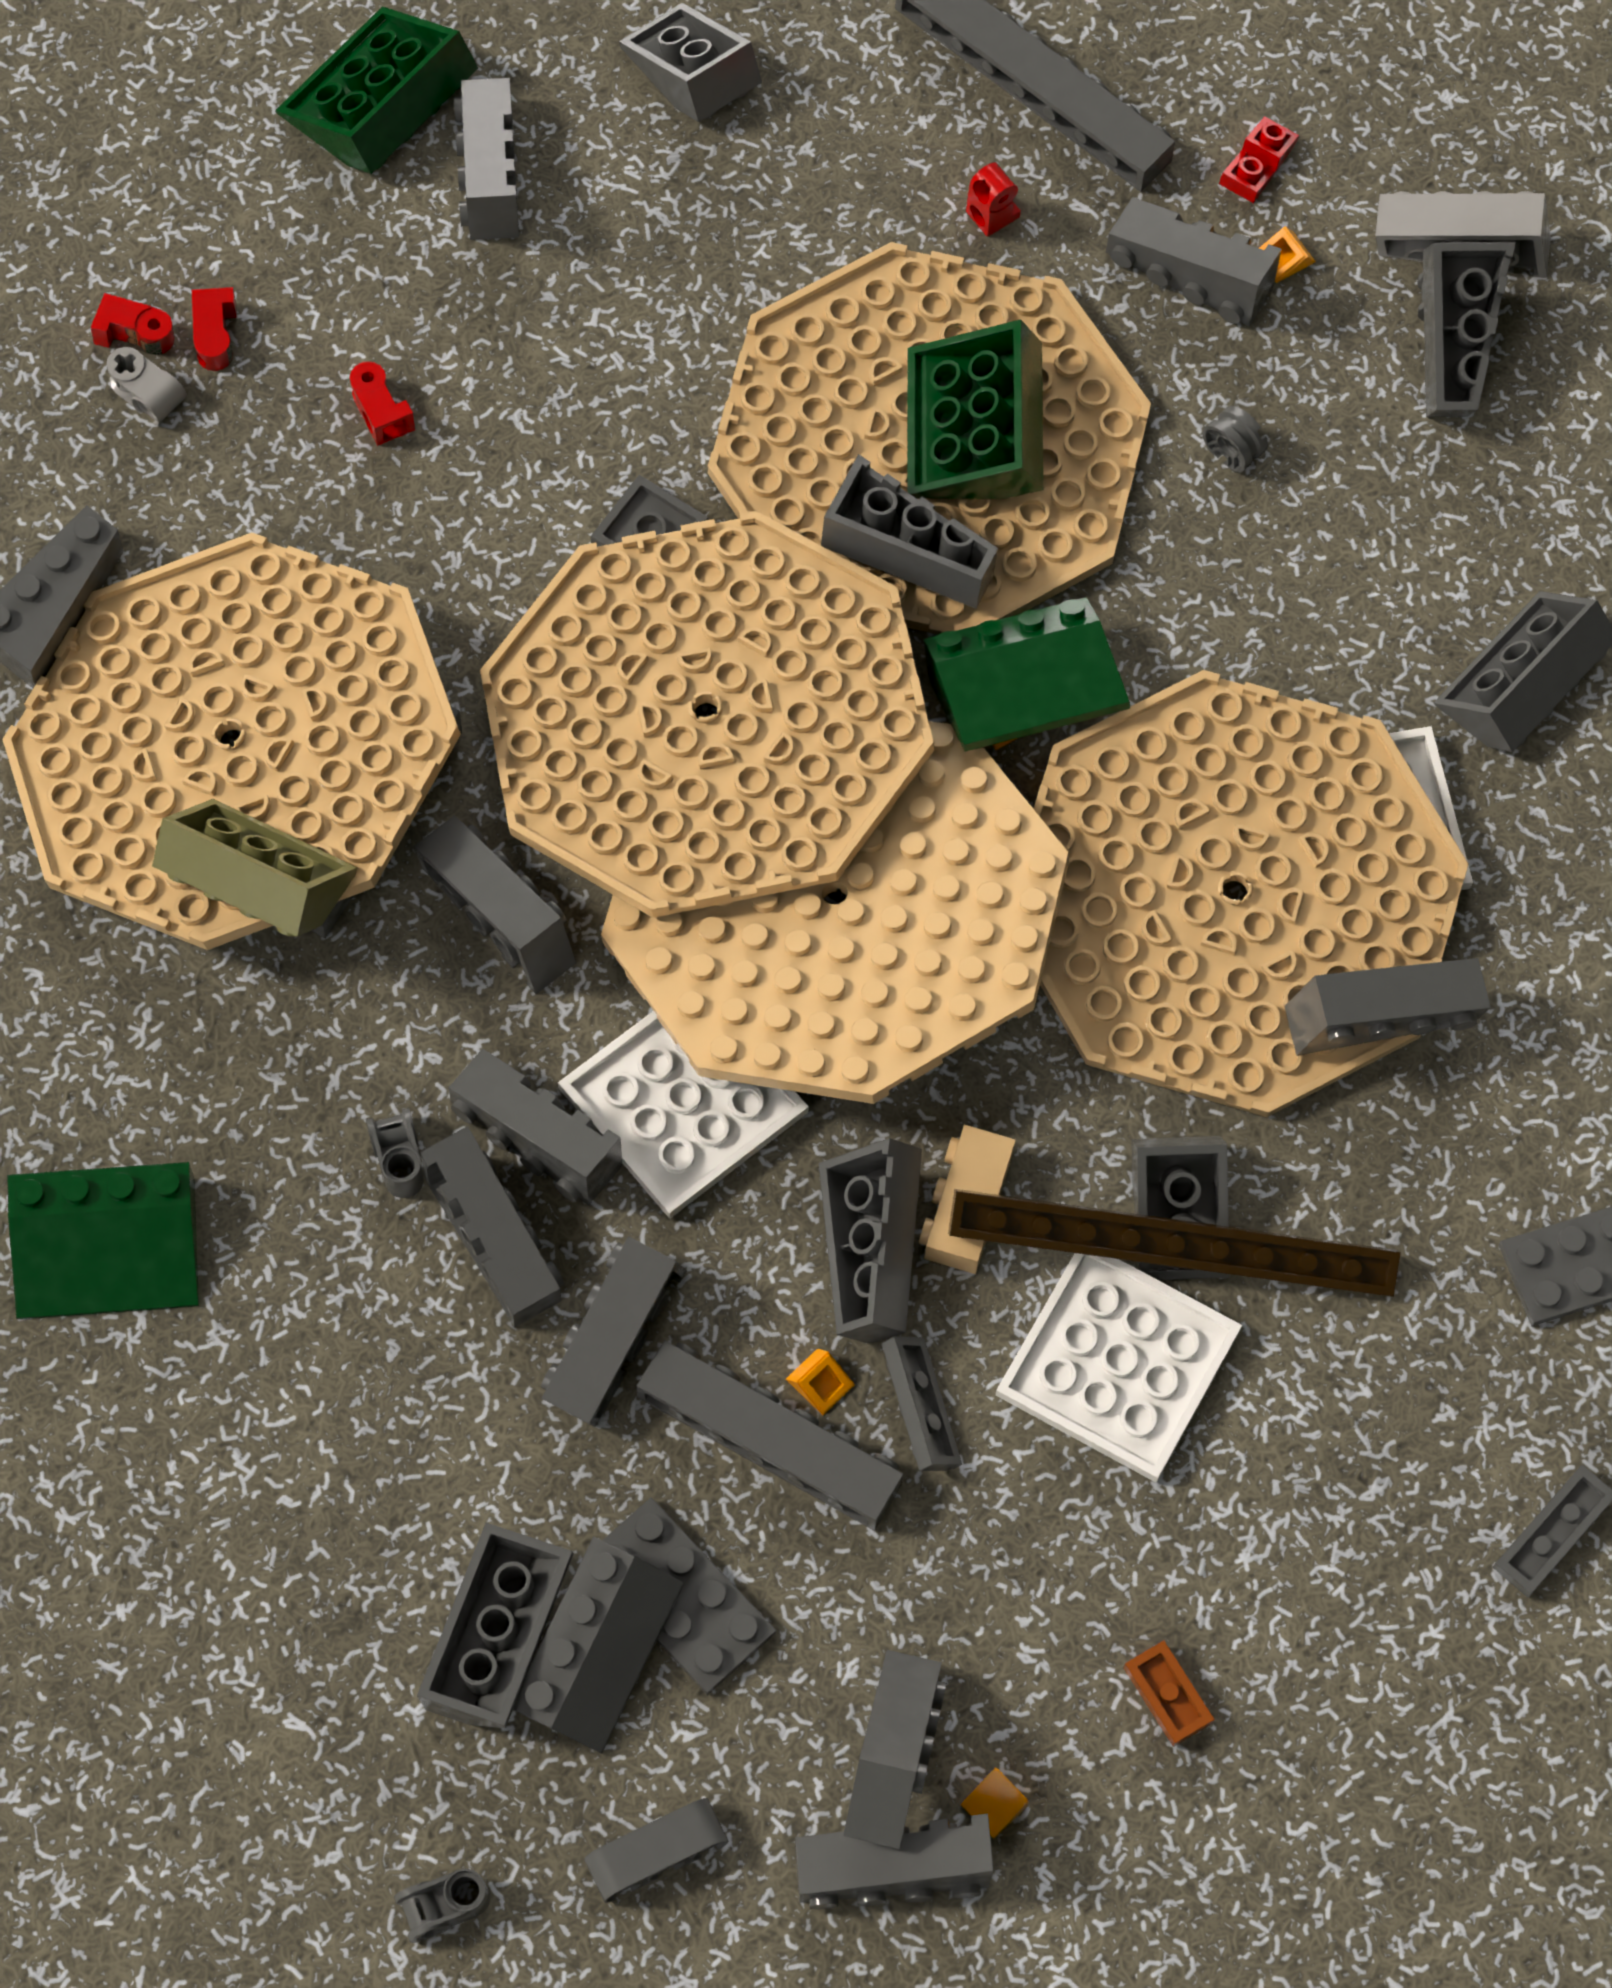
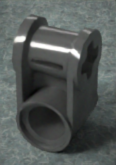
M402 1109L400 1115L377 1121L372 1117L365 1119L375 1158L378 1157L387 1190L393 1196L399 1198H409L416 1195L423 1186L424 1173L410 1109ZM400 1167L413 1169V1172L405 1178H397L392 1175Z
M465 1868L432 1881L410 1886L398 1892L394 1899L397 1905H402L411 1930L408 1933V1939L410 1943H416L441 1934L452 1926L482 1914L489 1905L490 1892L480 1874ZM473 1883L479 1886L478 1897L473 1903L460 1905L455 1902L456 1890L461 1885ZM420 1903L426 1917L425 1920H423L420 1909L418 1907Z

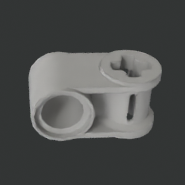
M118 348L107 359V369L111 376L110 383L113 391L131 404L139 414L145 412L153 418L155 426L159 425L187 396L185 389L176 378L167 371L157 367L134 348Z

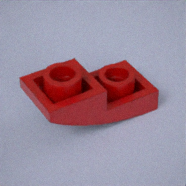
M1264 116L1246 137L1240 153L1223 171L1219 185L1254 204L1298 141L1299 135Z

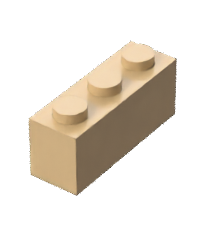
M965 1124L960 1139L951 1137L944 1162L952 1165L947 1179L938 1178L932 1198V1203L939 1205L935 1219L926 1217L919 1239V1244L926 1245L924 1259L976 1274L986 1241L949 1236L948 1229L954 1189L1001 1195L1013 1156L1016 1139Z

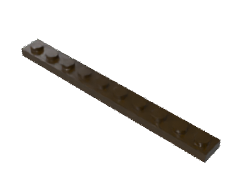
M954 1189L948 1229L949 1236L1392 1297H1394L1401 1252L1395 1249Z

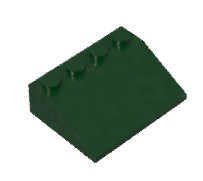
M382 6L295 90L275 112L347 166L372 174L376 169L383 166L386 159L402 143L408 141L413 133L430 116L434 115L456 90L461 88V80H467L478 69V66L458 30Z
M1020 319L909 347L907 492L916 499L921 497L925 499H1007L1044 490L1042 342Z
M1087 597L1066 600L1058 605L1038 610H1027L1019 615L996 621L989 620L976 626L957 631H945L937 636L923 639L931 686L965 752L1130 709V701L1101 622Z
M189 1162L7 1175L8 1223L16 1319L199 1306L195 1178Z

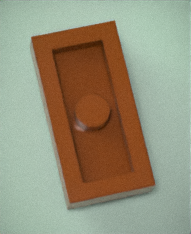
M1164 1640L1124 1664V1670L1173 1747L1213 1724L1215 1719Z

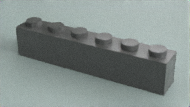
M664 1340L636 1385L637 1398L873 1531L876 1530L902 1486L903 1473L898 1471L899 1466L893 1460L882 1454L876 1453L873 1457L858 1449V1442L847 1434L836 1431L834 1435L819 1427V1421L811 1414L801 1409H796L794 1412L778 1404L780 1400L770 1391L762 1387H756L753 1390L740 1383V1377L729 1368L722 1365H716L714 1368L699 1360L701 1358L700 1354L688 1345L677 1343L674 1346Z

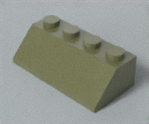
M215 799L162 818L152 867L167 873L171 880L196 887L204 891L206 897L216 901H224L240 909L243 915L249 918L261 919L276 926L277 931L281 934L292 937L301 936L323 925L355 877L357 867Z

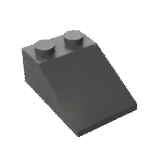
M684 3L677 5L619 41L621 49L677 110L697 122L713 116L717 110L735 99L744 97L749 90L762 83L751 42Z
M1221 1136L1131 1139L1135 1214L1229 1227L1227 1143ZM1138 1262L1140 1271L1157 1280L1230 1278V1274L1195 1269H1167L1180 1267Z

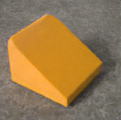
M1286 226L1259 247V249L1265 250L1268 244L1282 249L1275 278L1276 283L1316 262L1296 234Z
M816 1349L786 1378L822 1415L827 1413L855 1386L854 1382L828 1351Z
M995 1767L961 1803V1806L970 1816L988 1813L990 1836L994 1839L1027 1807L1029 1801Z

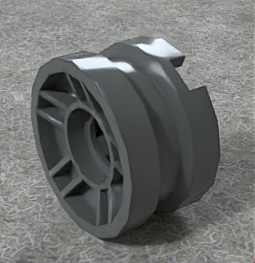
M1237 406L1227 407L1219 414L1218 420H1213L1203 428V439L1209 451L1217 458L1224 455L1227 458L1224 464L1233 472L1240 473L1251 465L1253 458L1256 459L1261 456L1268 448L1267 437L1264 435L1260 437L1257 432L1261 426L1250 414Z

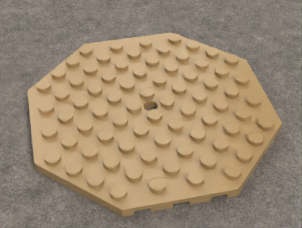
M890 242L750 315L742 351L740 350L732 378L731 390L725 403L717 439L709 459L708 475L738 519L741 513L758 511L821 545L824 516L858 454L870 461V467L882 476L889 474L901 482V488L907 492L908 348L1021 319L1042 342L1044 490L1007 499H926L935 505L937 513L948 520L956 519L998 548L993 578L977 609L834 552L898 588L907 628L939 635L945 631H957L979 625L985 621H996L1019 615L1113 564L1151 402L1062 279L1045 276L1043 280L1020 275L1021 270L990 263H988L987 267L964 262L963 257L931 251V255L907 250L908 245Z
M758 511L739 514V519L715 523V520L711 519L680 525L681 530L659 535H656L655 531L625 536L622 537V542L597 547L595 542L580 545L480 669L510 835L652 918L837 881L934 752V741L931 728L929 727L898 588ZM710 703L717 707L716 715L712 714L708 717L700 716L697 718L694 713L695 709L701 704Z
M251 532L93 591L84 604L86 611L75 628L70 627L54 653L56 660L46 677L40 676L25 701L26 710L16 726L11 725L3 737V743L44 880L49 888L206 950L274 926L261 919L249 918L243 915L239 908L224 901L212 900L204 895V891L189 884L175 882L168 877L167 873L152 867L162 818L211 799L222 802L357 867L355 877L339 901L375 888L461 735L408 588L392 583L390 586L372 579L370 574L342 564L339 567L320 561L317 555L289 545L287 548L268 542L266 537ZM230 730H239L241 733L239 738L234 741V746L231 747L230 744L220 743L224 733Z
M1202 670L1130 706V709L1120 711L1053 745L1033 809L1066 848L1069 855V863L1040 986L1086 1065L1269 1117L1420 1038L1421 1035H1406L1296 1056L1284 1007L1315 975L1442 962L1462 884L1467 872L1468 862L1381 720L1363 715V718L1339 712L1337 707L1305 698L1304 701L1279 695L1277 690L1245 682V685L1222 679L1220 674ZM1230 881H1238L1246 888L1247 895L1242 901L1240 899H1230L1223 895V885Z
M928 721L934 741V752L840 878L835 882L655 918L612 895L601 933L603 944L609 953L615 956L625 970V974L643 1000H647L657 1014L659 1022L675 1044L678 1043L689 1058L691 1066L700 1077L875 1104L887 1097L890 1089L910 1078L911 1081H914L943 1064L942 1059L962 1047L965 1050L994 1034L996 1027L1014 1016H1017L1019 1019L1034 1010L1068 868L1069 855L1066 848L984 747L965 752L951 724ZM837 888L847 895L846 899L839 904H830L823 900L829 893L836 892Z

